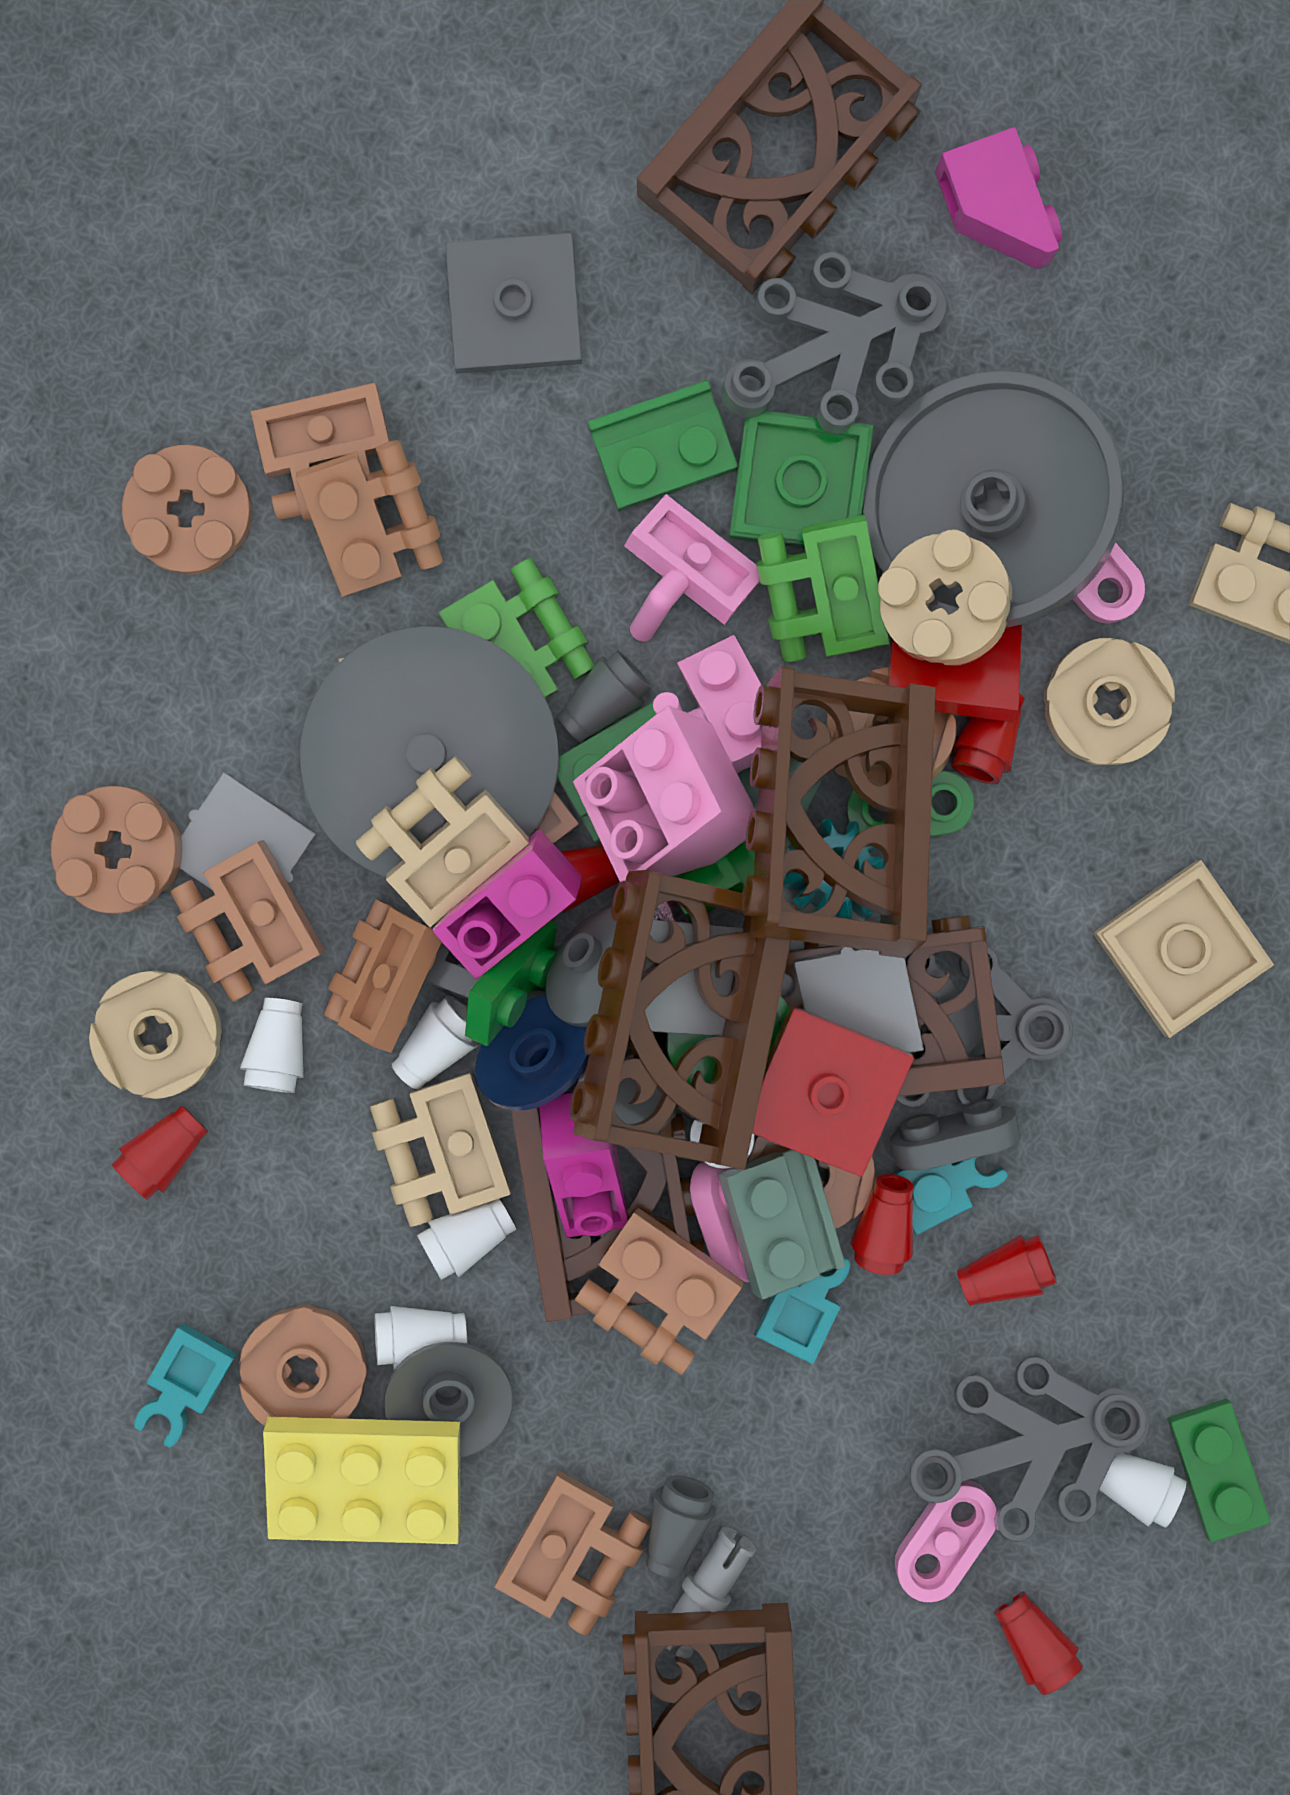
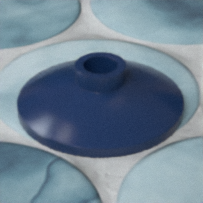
M546 995L527 1000L519 1020L513 1027L509 1028L504 1025L488 1046L481 1044L475 1066L476 1080L480 1090L496 1106L512 1111L538 1108L555 1100L577 1081L587 1066L589 1054H586L584 1050L586 1027L573 1026L561 1020L551 1010Z

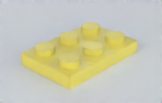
M267 1417L263 1438L268 1539L459 1544L461 1517L460 1422Z

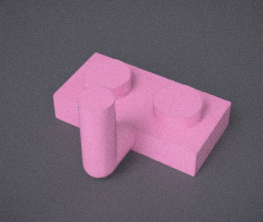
M667 494L634 529L624 545L629 551L663 576L651 590L630 625V632L638 641L646 642L652 639L671 607L683 593L725 625L760 583L755 563Z
M732 635L677 662L698 705V708L688 713L711 722L736 773L751 766L755 749L757 747L761 748L762 726L755 725L753 718L755 698L761 683L735 635ZM664 692L654 699L653 708L656 714L668 705L682 711L679 700L673 693Z

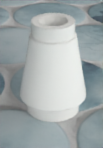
M447 995L440 1003L431 1002L400 1051L398 1058L392 1063L395 1073L407 1085L417 1090L421 1089L426 1082L431 1081L478 1046L477 1041L465 1036L467 1006L450 995Z
M278 998L264 999L263 1010L260 1012L240 1069L246 1071L244 1086L276 1092L295 1093L297 1078H303L302 1003Z
M499 1198L452 1215L449 1214L428 1221L430 1228L418 1234L417 1237L442 1280L453 1273H456L459 1278L503 1241L508 1234L516 1231V1227Z
M390 1306V1312L374 1314L377 1365L393 1364V1370H395L406 1357L423 1347L442 1342L467 1344L464 1313L452 1314L451 1312Z
M1117 1453L1099 1490L1145 1525L1149 1526L1152 1522H1155L1166 1528L1172 1521L1181 1503L1186 1488V1480L1174 1475V1467L1125 1453Z

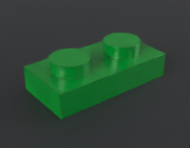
M553 921L547 922L486 971L470 989L465 1028L466 1037L488 1046L504 1025L511 1028L516 1024L525 1008L527 997L536 986L541 988L546 986L547 974L557 952L553 951L557 923Z
M1226 1398L1168 1417L1167 1421L1205 1536L1210 1543L1270 1524L1271 1521L1232 1403Z

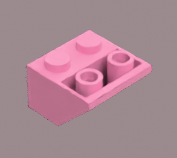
M669 705L573 781L620 882L626 880L629 871L651 870L664 875L675 876L716 863L746 840L749 817L752 811H756L711 722Z

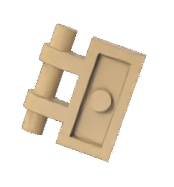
M1229 503L1222 515L1220 527L1242 535L1236 551L1216 543L1210 547L1188 605L1290 644V569L1286 571L1257 559L1263 544L1290 553V525L1275 520V513L1264 508L1255 506L1251 511Z
M454 756L437 772L430 768L416 780L418 788L393 810L387 806L371 819L373 827L356 840L359 849L371 861L375 860L390 846L403 859L387 873L386 881L429 927L433 926L529 844V837L486 789L466 806L456 796L454 791L472 776L469 769L457 756ZM436 808L447 822L421 844L411 833L410 829Z
M472 1072L412 1091L410 1097L417 1117L408 1120H400L393 1098L369 1106L377 1130L371 1132L378 1151H385L395 1184L391 1185L390 1189L395 1204L403 1205L410 1227L434 1219L426 1196L440 1191L443 1192L450 1215L511 1195L512 1189ZM424 1136L435 1171L419 1175L408 1141Z

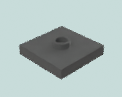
M572 233L445 242L456 373L582 364Z

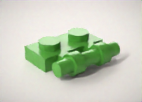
M866 515L802 527L806 553L797 555L787 554L782 532H771L757 538L762 559L756 564L759 581L762 585H767L773 615L768 618L772 639L779 641L781 656L784 662H794L807 657L804 636L822 633L826 657L889 645L887 629L880 612L881 597L878 592V579ZM811 577L817 608L800 610L797 607L792 581Z
M529 558L510 570L521 589L517 596L506 602L494 580L441 610L439 614L447 628L475 634L505 650L531 675L546 699L558 692L555 683L546 670L547 668L563 660L574 680H577L590 673L595 664L585 649L589 641L580 626L572 627L557 602L556 597L560 592L551 577L543 578L533 559ZM532 611L535 612L551 640L536 651L517 621Z

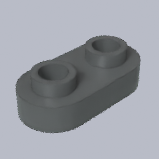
M983 1099L967 1104L960 1113L939 1118L933 1114H921L907 1118L901 1122V1129L891 1136L890 1142L897 1167L904 1170H925L1006 1150L1018 1143L1021 1134L1016 1112L1013 1108L1001 1106L1000 1102L995 1099Z

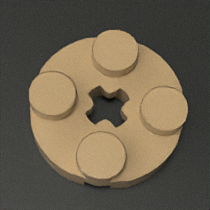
M947 530L941 534H932L911 543L895 557L889 569L882 574L878 583V592L881 597L880 612L888 633L904 652L918 660L943 663L944 665L968 663L989 651L1002 637L1006 628V618L1010 611V600L1012 602V585L1008 573L993 550L983 542L970 538L959 530ZM941 585H945L947 588L957 585L963 590L955 598L959 608L949 615L943 608L936 609L933 612L929 609V603L935 598L933 591Z
M1098 638L1073 649L1054 667L1043 692L1045 719L1054 739L1071 756L1091 765H1121L1147 755L1166 736L1171 724L1168 722L1172 714V703L1175 702V687L1171 675L1162 660L1143 645L1135 642L1129 643L1121 639ZM1102 685L1108 692L1119 689L1123 693L1125 698L1118 704L1119 711L1121 712L1118 719L1114 720L1108 713L1099 715L1093 705L1098 701L1095 691L1099 686Z
M154 970L136 973L121 979L105 992L99 1002L101 1005L96 1011L95 1022L91 1023L89 1034L90 1049L100 1072L110 1083L118 1088H125L133 1094L144 1095L141 1097L160 1099L188 1090L205 1077L220 1052L222 1029L214 1002L202 987L179 973ZM150 1016H155L159 1024L168 1023L171 1027L172 1034L166 1038L168 1047L163 1052H160L155 1044L144 1046L141 1042L140 1035L148 1030L146 1019Z

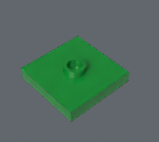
M764 411L756 417L745 418L729 538L758 542L757 538L761 535L771 532H782L785 546L805 549L802 527L860 516L862 514L873 425L853 422L847 431L833 434L825 431L819 425L817 417Z

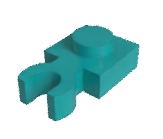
M976 1158L925 1170L899 1169L891 1174L905 1177L914 1185L912 1194L913 1230L918 1235L973 1207L965 1190L974 1185L980 1188H993L1000 1185L1008 1177L1005 1169L1000 1167L991 1173L981 1174L975 1168Z
M843 1257L846 1267L839 1270L833 1268L828 1273H820L819 1278L771 1296L757 1324L754 1335L804 1361L814 1364L841 1308L838 1303L825 1296L830 1288L840 1285L846 1279L850 1269V1261Z
M182 1323L176 1329L146 1382L148 1385L161 1391L162 1394L151 1399L138 1412L134 1428L142 1431L151 1420L152 1415L162 1414L171 1423L170 1433L166 1436L163 1444L169 1448L172 1447L186 1431L188 1425L186 1407L193 1409L201 1415L204 1413L238 1353Z

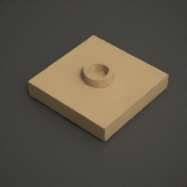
M1202 860L1193 862L1093 932L1097 941L1164 1037L1168 1038L1274 966Z

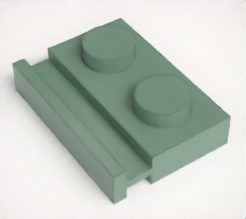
M788 1149L780 1153L773 1152L746 1163L745 1170L731 1168L717 1173L753 1295L763 1300L819 1278L820 1273L830 1269L839 1270L846 1267L814 1158Z

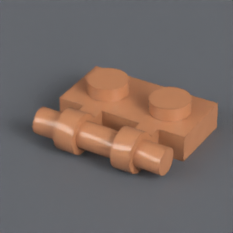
M376 383L251 411L265 474L268 478L287 474L292 475L295 491L272 496V503L278 521L302 515L304 521L311 520L296 480V472L357 451L365 475L372 473L368 456L377 454L376 448L390 442L379 389ZM376 498V504H379V500Z
M400 440L390 441L376 448L383 470L365 475L357 451L296 472L297 483L342 597L402 577L395 552L403 549H413L419 568L422 570L438 566L444 561L437 543V539L441 536L439 527L434 516H427L417 488L422 480L416 464L407 461ZM385 495H393L403 523L385 528L375 499Z
M264 840L256 842L203 872L215 894L204 901L193 880L187 881L170 891L182 913L177 916L179 923L185 933L192 931L210 963L205 966L207 973L213 983L220 981L231 1002L254 991L242 970L247 965L253 963L263 982L267 984L326 952ZM223 913H226L243 946L234 951L231 950L215 921V918Z
M375 899L366 921L359 919L352 938L357 941L342 973L336 971L328 989L333 993L323 1015L337 1021L338 1026L370 1046L392 1053L402 1029L408 1022L412 1006L428 971L435 962L437 951L442 943L432 931L433 927H429L422 921L398 911V908L386 902Z
M637 1208L599 1263L600 1267L619 1279L615 1288L609 1293L588 1279L574 1301L595 1315L592 1321L608 1332L613 1327L643 1348L640 1355L655 1366L661 1361L682 1376L696 1354L675 1340L676 1336L683 1326H686L706 1340L742 1289L744 1281L643 1210ZM635 1292L667 1313L659 1327L627 1306Z
M558 1470L500 1571L494 1588L549 1619L561 1598L568 1599L577 1605L567 1622L568 1625L576 1632L588 1636L599 1616L606 1617L617 1598L613 1592L627 1567H635L645 1550L641 1542L648 1532L651 1522L643 1515L630 1511L619 1531L604 1525V1522L613 1508V1500ZM590 1547L605 1554L591 1580L584 1579L576 1574Z

